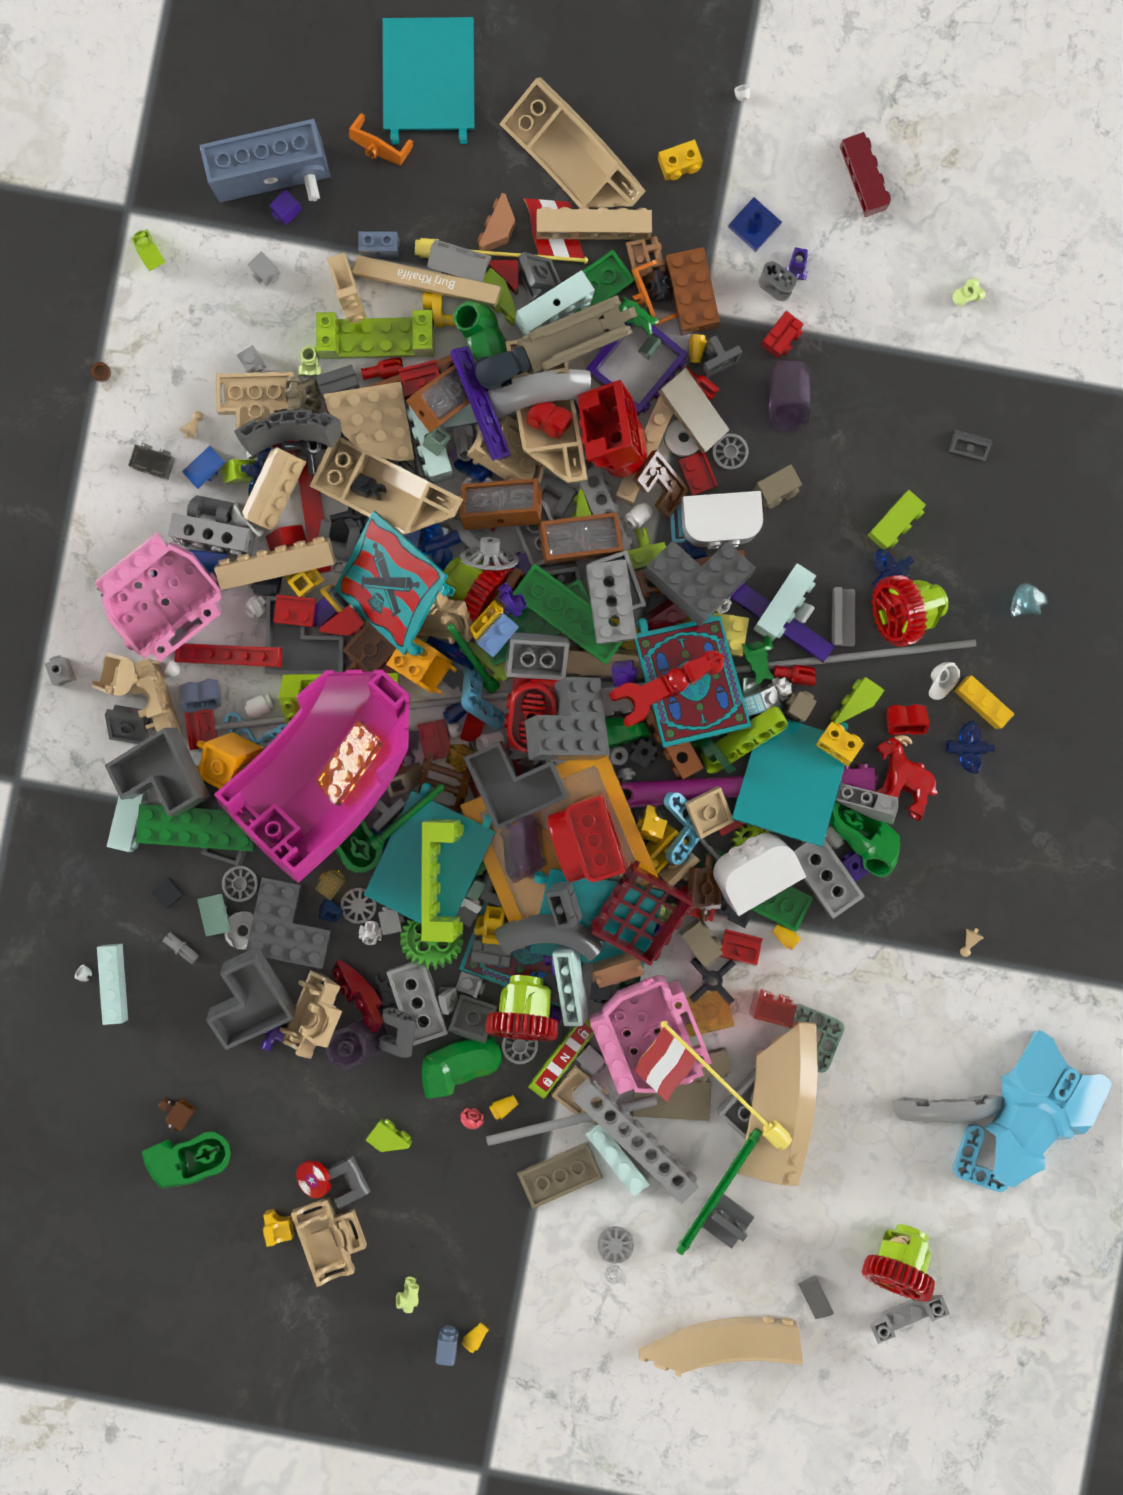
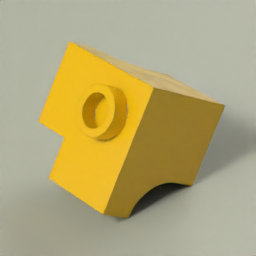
M317 569L285 575L288 584L299 597H305L325 581Z
M647 805L642 819H638L637 827L643 839L660 843L663 839L667 820L659 818L655 813V807Z
M487 906L485 914L477 916L474 933L475 935L483 936V943L499 945L494 930L506 924L504 909L502 907Z
M275 1209L267 1210L263 1215L265 1222L263 1233L266 1246H274L277 1243L292 1240L295 1235L292 1217L279 1216Z

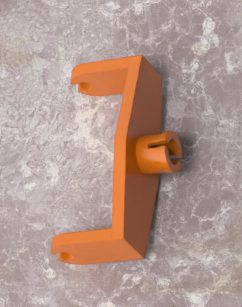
M360 113L349 128V138L364 147L366 155L368 157L371 156V159L379 156L401 166L413 147V141L409 139L399 152L378 137L359 130L365 121V115Z
M657 260L631 270L639 294L633 295L632 299L633 301L639 299L637 303L640 306L644 304L647 314L655 318L651 301L639 271L656 264ZM677 313L660 319L654 326L678 317Z

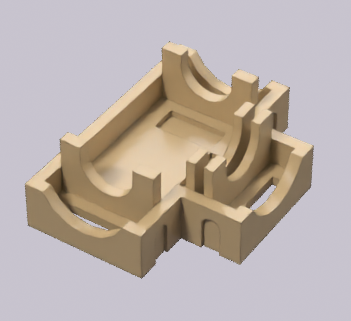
M293 372L216 373V412L219 415H236L237 430L252 420L258 422L266 419L271 413L294 410L290 409L287 404L285 390L286 379L288 377H295V374ZM222 384H224V392H225V403H224V404H222V397H221Z
M508 415L498 420L511 456L492 461L479 425H477V438L467 456L473 459L474 464L480 463L506 481L532 479L536 469L535 478H538L539 483L541 482L545 466L523 451L517 421Z
M439 592L416 637L445 639L453 644L456 640L448 631L447 626L454 624L464 640L469 642L473 637L469 628L473 622L469 619L470 614L467 612L468 608L465 601L449 600L447 596H443Z
M148 658L134 663L138 673L137 686L131 687V692L134 695L143 693L147 697L146 707L138 711L139 717L147 716V718H152L154 722L145 725L146 729L152 728L158 732L163 728H178L180 734H182L159 661Z
M310 970L306 982L299 980L298 983L303 986V989L296 1004L294 1020L289 1021L287 1028L280 1027L279 1029L280 1032L285 1033L281 1042L294 1048L296 1055L311 1059L316 1045L328 1047L342 1013L340 1009L333 1005L340 986L324 974Z
M330 1197L296 1208L291 1213L317 1287L337 1277L353 1274L355 1267L351 1261L350 1254L365 1249L367 1245L354 1208L344 1213L335 1214ZM322 1206L321 1209L307 1213L305 1215L303 1214V1212L309 1209ZM350 1220H352L356 1228L358 1239L355 1238ZM344 1267L343 1270L325 1276V1273Z

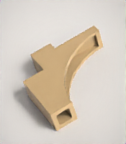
M345 252L327 258L337 289L336 294L348 323L352 322L355 324L363 321V318L367 316Z

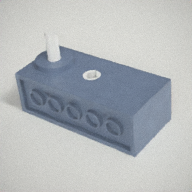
M314 119L199 145L208 184L220 203L299 184H305L309 201H317V199H320L316 181L331 177L323 142Z

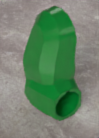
M466 301L456 308L453 320L466 338L477 362L482 357H492L499 353L507 352L506 339L498 327L497 318L487 306Z
M605 718L609 749L651 735L648 724L641 721L631 727H625L623 723L625 718Z
M835 802L830 818L831 826L857 854L862 856L864 869L880 878L887 877L893 872L898 862L900 836L887 823L874 820Z
M364 819L334 850L345 867L355 873L367 872L373 869L379 863L383 852L382 848L377 851L369 843L368 839L374 834L368 829Z
M488 1035L485 1044L465 1038L448 1042L427 1052L424 1055L422 1065V1083L426 1098L449 1096L454 1093L455 1085L463 1084L473 1078L489 1076L496 1072L502 1062L503 1052L500 1044L493 1036Z
M204 1132L190 1141H184L176 1145L167 1139L142 1151L145 1167L152 1179L160 1188L166 1189L194 1184L222 1172L229 1164L231 1151L230 1145L224 1137L215 1132Z

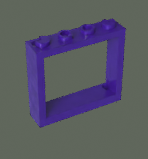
M624 322L625 326L631 327V330L634 328V325L631 323L627 324ZM654 325L651 327V334L655 338H659L661 343L678 357L638 404L634 401L637 416L649 410L652 399H658L660 396L658 390L675 376L674 373L678 368L682 370L688 362L686 360L688 353ZM624 338L605 345L586 368L587 371H590L591 378L601 386L612 382L598 370Z

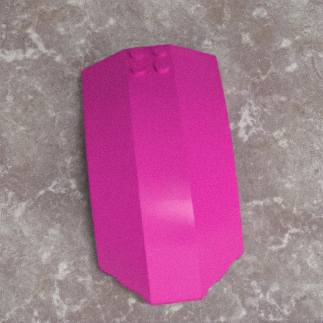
M326 670L297 695L300 709L279 735L253 761L214 794L220 806L246 835L276 865L298 883L327 858L368 815L394 778L408 750L410 695L383 670H374V672H363L362 670L334 672V670Z

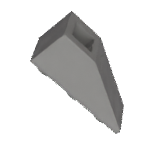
M843 783L840 785L835 800L874 820L889 824L894 823L899 808L897 797Z

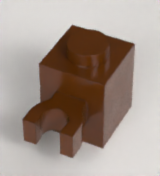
M165 1097L158 1106L169 1113L165 1122L175 1131H182L197 1110L196 1106L183 1098L174 1104Z

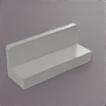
M435 240L431 245L427 266L428 268L454 276L483 282L491 256Z
M834 587L832 589V645L855 646L854 589H843V587Z

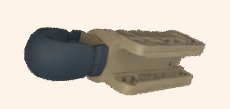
M617 295L540 327L528 335L517 339V348L513 349L512 352L507 351L492 357H482L478 360L475 369L477 380L486 389L495 390L515 375L526 371L530 375L544 372L602 346L625 338L633 333L631 327L625 326L624 322L637 317L635 308L631 307L620 312L617 307H619L621 302Z

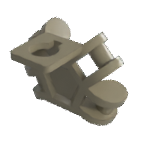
M288 377L286 379V384L289 388L285 390V395L289 398L287 404L290 409H309L312 413H318L322 403L320 400L312 398L321 394L320 389L316 385V378H310L301 383L297 377ZM309 386L310 391L308 392L305 391V387Z

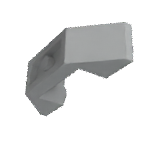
M933 1295L929 1301L923 1302L911 1299L883 1311L870 1326L877 1343L880 1344L896 1337L894 1331L926 1317H929L933 1322L950 1313L943 1296Z

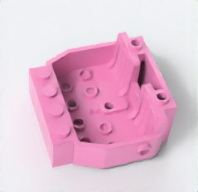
M158 531L95 581V585L103 593L102 601L109 622L125 639L123 642L129 650H134L144 659L153 654L161 662L221 614V606L218 603L221 599V590L216 575L213 572L209 573L193 552L173 542L167 543ZM156 570L158 574L151 576L150 571ZM135 583H142V587L136 588ZM162 599H168L169 603L164 605ZM209 609L208 612H206L205 614H203V611H204V610ZM199 617V619L196 620L194 623H192V624L190 623V622L194 621L196 618ZM181 627L184 631L169 642L168 640L175 635V631Z
M662 975L646 978L643 981L618 990L602 1006V1010L589 1015L590 1025L619 1094L632 1089L635 1092L657 1093L635 1070L641 1057L657 1039L659 1033H654V1030L656 1028L662 1029V1021H667V1025L708 1065L712 1064L679 980L667 983L665 976ZM676 1002L682 1003L679 1008H676L674 1005ZM688 1023H692L700 1043L694 1047L684 1026ZM629 1030L630 1034L624 1035L623 1032ZM631 1048H637V1051L634 1053L630 1050ZM697 1059L688 1075L680 1084L686 1085L691 1083L693 1079L704 1076L701 1069L704 1066Z

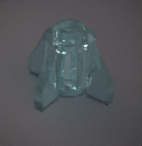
M1028 583L1019 585L1015 590L1011 606L1012 617L1015 618L1022 615V613L1033 612L1037 615L1041 614L1040 606L1048 603L1046 596L1033 585Z

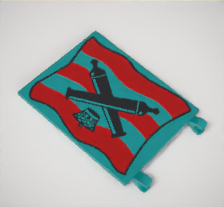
M376 511L372 512L334 588L403 655L409 652L413 656L415 654L420 656L423 652V648L413 641L439 592L443 596H447V594L453 596L455 592L453 587L445 583L448 575Z

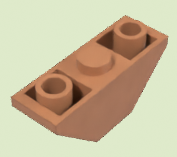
M504 193L501 194L500 198H496L493 205L494 212L492 216L489 215L485 222V232H481L478 237L477 243L481 251H489L507 244L516 227L514 215Z

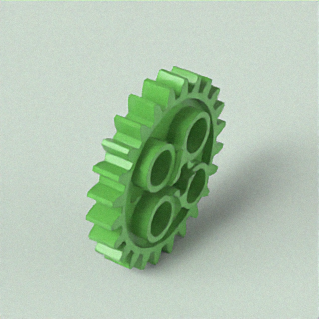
M407 920V926H403L402 940H400L401 946H404L402 947V952L407 953L406 959L412 958V964L419 962V968L423 964L426 965L427 970L430 968V965H433L436 970L438 964L444 968V962L451 964V958L457 959V953H461L460 946H463V940H461L463 939V933L454 942L421 941L422 934L417 933V931L422 930V924L414 920ZM441 945L447 946L445 949L439 948ZM425 947L428 950L420 951L419 949Z

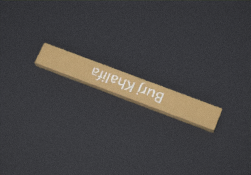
M360 255L357 256L352 271L354 276L494 307L497 306L502 291L501 286Z

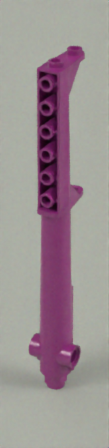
M856 764L857 768H849V766L845 765L840 785L843 783L876 792L875 784H878V776L875 773L874 767H868V764ZM744 776L620 782L622 790L628 789L629 795L626 798L629 807L664 805V797L669 792L680 793L689 801L717 786L721 787L725 798L738 797Z

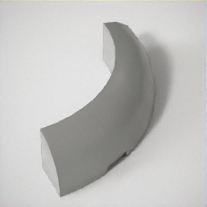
M570 369L568 373L557 374L556 370L540 372L513 379L512 384L503 388L500 386L495 390H489L487 394L496 417L503 418L514 411L538 403L557 400H578V394L590 390L591 374L587 370Z
M984 1094L969 1097L968 1099L931 1100L929 1103L928 1099L902 1097L893 1100L895 1114L900 1120L915 1122H964L990 1118L998 1114L1002 1107V1096Z

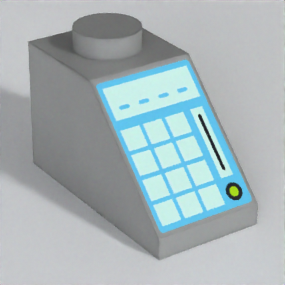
M775 686L760 688L743 696L748 716L764 712L781 704Z

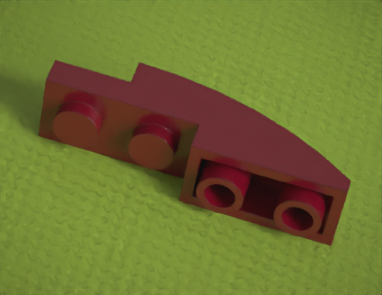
M338 960L332 969V975L337 980L342 995L346 997L348 1003L355 1001L356 1007L361 1011L364 1023L369 1027L371 1033L379 1031L384 1022L378 1011L382 1004L380 998L364 977L345 962Z

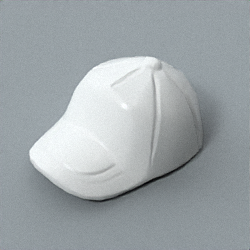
M236 502L231 511L234 524L251 529L256 536L263 535L264 527L245 519L242 513L245 504Z
M941 663L931 672L933 684L929 690V696L932 699L940 700L944 698L958 683L960 670L955 663Z

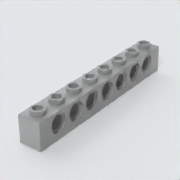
M576 411L578 427L581 437L583 436V431L579 426V419H581L580 411ZM584 450V460L587 461L586 450ZM590 461L592 467L586 470L587 481H580L579 485L583 490L591 515L617 512L619 510L618 504L615 499H611L609 494L612 493L610 484L603 479V475H605L604 469L596 467L593 461ZM591 479H597L599 481V485L597 487H591L589 485V481ZM602 496L607 502L604 505H599L596 503V498ZM623 517L619 518L623 550L628 551L631 550L633 542L630 535L626 536L624 528H626Z
M588 1077L572 1093L573 1100L679 1202L683 1203L698 1189L697 1177L690 1170L687 1172L678 1158L673 1159L670 1156V1151L664 1145L660 1146L652 1133H646L643 1130V1125L637 1119L633 1120L630 1118L628 1110L623 1106L620 1108L616 1104V1099L610 1093L605 1094L599 1082L596 1080L592 1081ZM596 1097L601 1099L598 1103L591 1102ZM607 1111H614V1114L611 1116L605 1115ZM621 1124L628 1125L625 1129L618 1128ZM635 1137H641L638 1142L632 1141ZM648 1150H654L653 1154H646ZM661 1163H668L666 1167H659ZM675 1176H681L679 1180H673Z

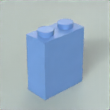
M502 613L487 631L475 641L494 657L519 626L505 613Z

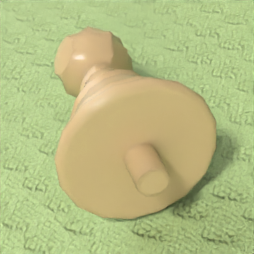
M196 411L193 413L194 419L180 428V431L185 435V439L188 437L192 439L197 438L198 421L203 419L201 412Z
M975 928L974 931L966 929V946L960 949L963 957L970 956V948L984 938L978 934L979 929Z

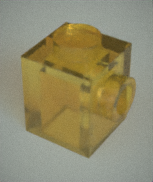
M451 744L445 762L453 766L456 771H465L467 764L464 757L476 751L465 744Z
M337 869L335 871H324L318 879L320 883L315 890L331 901L346 883L345 875Z

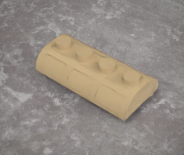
M277 447L276 449H271L242 511L244 518L274 531L306 465V461Z
M106 652L102 662L103 669L100 682L92 681V687L115 696L124 695L130 690L132 685H135L137 680L134 664L124 656Z

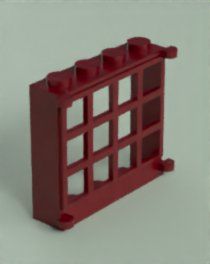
M635 860L634 863L631 862L626 873L623 874L589 927L593 935L651 966L660 957L663 947L671 941L673 932L680 928L684 916L691 912L694 902L690 896L692 894L691 890L688 889L684 893L638 866L640 861ZM638 876L650 882L645 890L633 884ZM653 885L665 891L660 899L649 893ZM630 888L642 894L635 905L623 899ZM669 894L680 899L676 907L665 902ZM645 897L657 902L650 914L639 908ZM620 903L631 908L625 920L613 914ZM661 905L673 911L666 922L654 916ZM635 912L647 917L640 929L629 923ZM610 918L621 923V926L614 935L603 929ZM651 920L662 926L656 937L644 931ZM625 927L637 932L630 943L619 938ZM641 935L652 940L645 952L634 946Z

